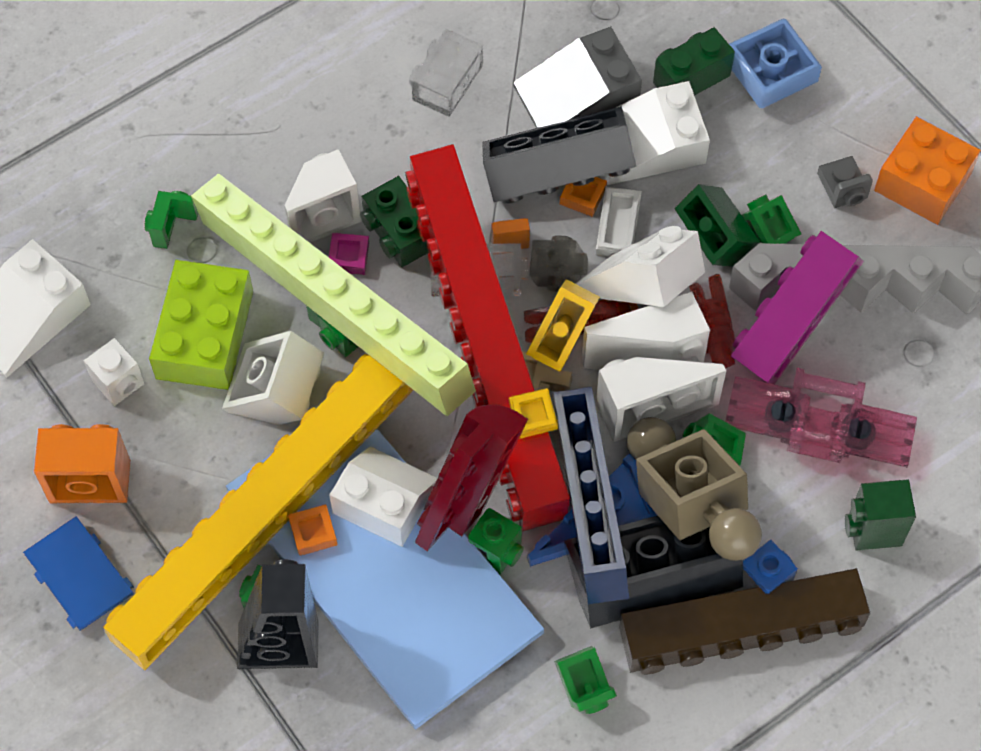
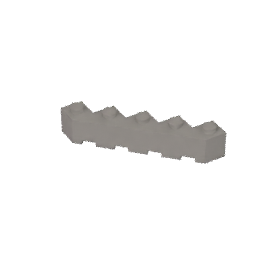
M758 244L733 266L729 289L752 309L757 311L760 304L767 297H773L779 290L780 286L777 283L784 271L789 266L794 268L803 255L800 254V250L804 244ZM843 245L864 260L840 294L861 313L885 291L890 293L912 313L919 310L938 291L965 314H968L981 301V254L971 246Z

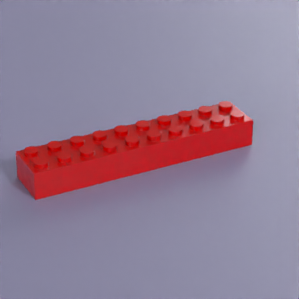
M454 144L410 156L411 170L405 172L408 187H406L412 209L416 208L419 218L417 225L423 242L427 241L429 250L428 260L434 276L438 275L440 284L438 290L444 310L449 309L451 319L449 325L455 344L462 343L460 344L462 353L460 358L468 364L471 377H473V384L476 390L472 394L474 406L476 408L483 405H500L510 408L509 397L535 390ZM545 432L520 438L499 478L500 486L507 484L508 489H506L508 499H506L509 516L511 521H519L522 532L563 520L564 516L568 513L570 497L549 433Z

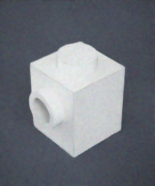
M115 338L83 360L91 381L113 406H116L144 385L138 363Z

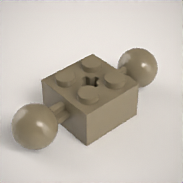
M647 417L637 421L628 432L627 448L629 454L636 460L638 490L641 497L679 540L710 527V543L715 552L721 557L732 561H739L752 556L760 546L762 530L756 517L746 511L748 510L747 473L705 429L676 441L675 432L666 421L656 417Z

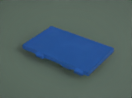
M75 516L26 549L23 553L35 568L36 572L34 575L40 584L45 582L69 615L66 620L73 629L77 627L81 631L132 596L134 593L131 589L134 586L127 577L122 578L98 546L101 542L96 535H90L78 517Z

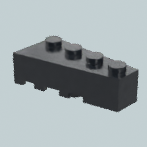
M283 559L275 561L273 565H262L238 623L237 669L318 668V617L305 564Z

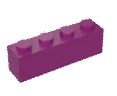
M820 231L817 237L812 235L807 239L800 250V254L803 255L794 268L789 266L784 271L777 283L780 286L779 290L772 299L767 297L760 304L755 313L758 319L750 330L747 328L742 330L733 343L735 351L731 357L767 383L775 385L864 262L859 256L823 231Z

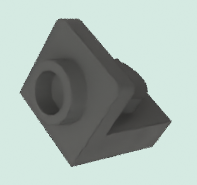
M853 156L820 165L817 172L834 208L844 205L855 206L868 198L873 179L870 174L862 176Z

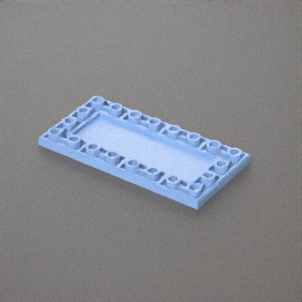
M376 429L297 511L326 504L338 545L299 556L289 521L268 543L281 560H294L299 564L306 565L314 602L416 730L543 635L544 628L477 547L469 543L466 534L461 537L448 528L427 552L415 543L421 529L417 522L403 547L333 514L329 496L347 464L371 446L406 463L381 432ZM251 469L227 484V491L237 490L247 480V475Z

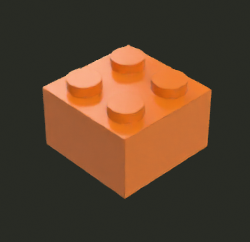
M916 116L881 167L874 191L938 225L972 174L981 150Z
M64 424L53 425L51 428H38L34 473L49 503H127L131 460L118 428L105 424H96L90 428H73Z

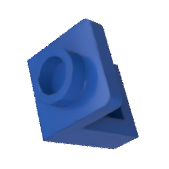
M771 539L752 556L743 560L745 572L767 594L783 582L793 581L798 570L791 558L784 551L780 550Z

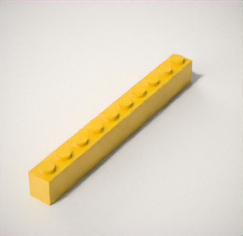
M362 355L354 364L352 372L344 381L339 380L333 384L327 393L326 399L317 408L312 407L304 414L300 426L291 435L286 434L277 442L274 452L264 463L258 462L249 471L247 480L237 490L233 489L223 497L219 509L209 519H202L194 527L192 536L182 547L177 546L172 549L166 556L164 565L153 576L145 577L138 584L135 595L125 605L121 604L113 609L107 617L106 624L103 626L109 640L145 671L289 521L288 515L296 513L410 395L413 389L370 355Z

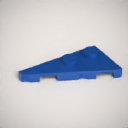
M628 454L623 459V463L609 476L618 526L657 516L655 511L639 494L636 460L631 454ZM572 509L549 535L545 534L535 544L534 550L527 555L530 567L567 555L564 540L577 537Z

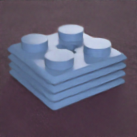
M784 18L729 43L735 51L732 71L759 108H765L819 81L822 66L790 23Z

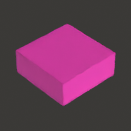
M332 233L329 258L350 274L365 275L369 236Z

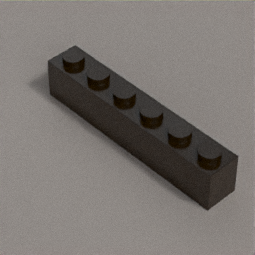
M855 568L783 582L768 594L760 587L623 613L621 614L619 629L630 673L641 671V674L648 675L664 670L667 665L680 663L683 667H689L702 663L705 660L704 658L720 655L721 659H730L742 655L744 650L759 647L760 651L775 650L783 646V642L799 640V643L802 644L811 643L821 639L824 634L838 632L840 636L851 635L859 632L865 626L870 615V609L858 569Z

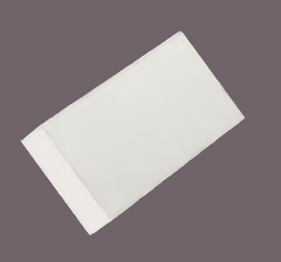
M605 186L595 255L610 257L634 244L642 191Z

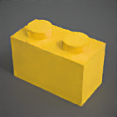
M566 279L560 287L526 355L561 372L600 296Z

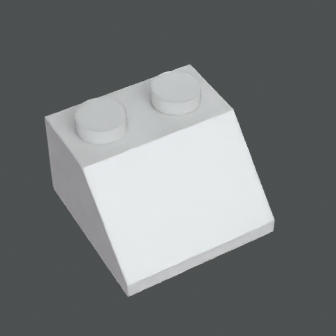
M339 149L330 153H321L312 158V160L305 162L285 203L288 227L309 243L361 222L357 183Z
M292 331L245 343L222 410L227 413L277 425L301 420L309 409V399L314 383L321 372L320 365L324 352Z
M370 446L347 464L329 496L332 512L359 527L403 547L423 512L437 478Z

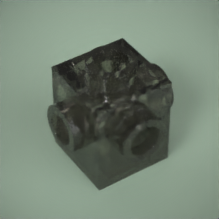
M558 235L553 236L551 240H532L529 276L537 287H547L550 291L558 292L566 279L576 284L581 280L582 275H587V253L583 252L578 242L573 240V238Z

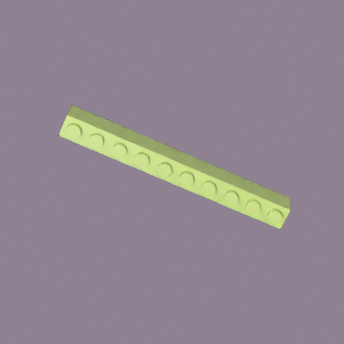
M219 173L191 195L205 226L446 416L450 415L476 392L468 364Z

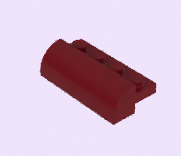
M500 405L479 406L466 414L423 509L425 511L417 522V525L421 527L415 540L417 545L428 552L448 528L462 537L481 516L528 421L526 417L513 409Z

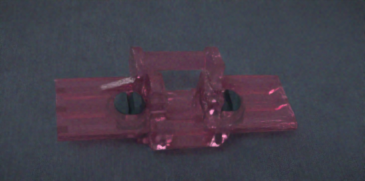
M799 367L796 369L792 388L735 376L725 422L740 430L779 438L781 443L787 444L786 451L837 463H840L843 457L849 458V455L908 468L917 417L863 405L866 382L858 381L857 384L812 375L804 373L805 369ZM805 388L853 399L852 404H841L839 412L827 411L810 406L811 397L807 396L808 394L801 393L800 390Z

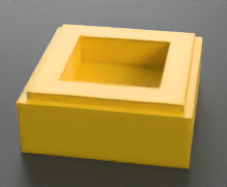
M548 388L509 397L510 408L528 419L520 438L558 429Z

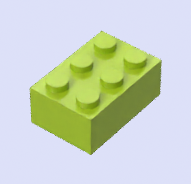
M175 259L149 357L155 379L229 390L254 292L249 270Z

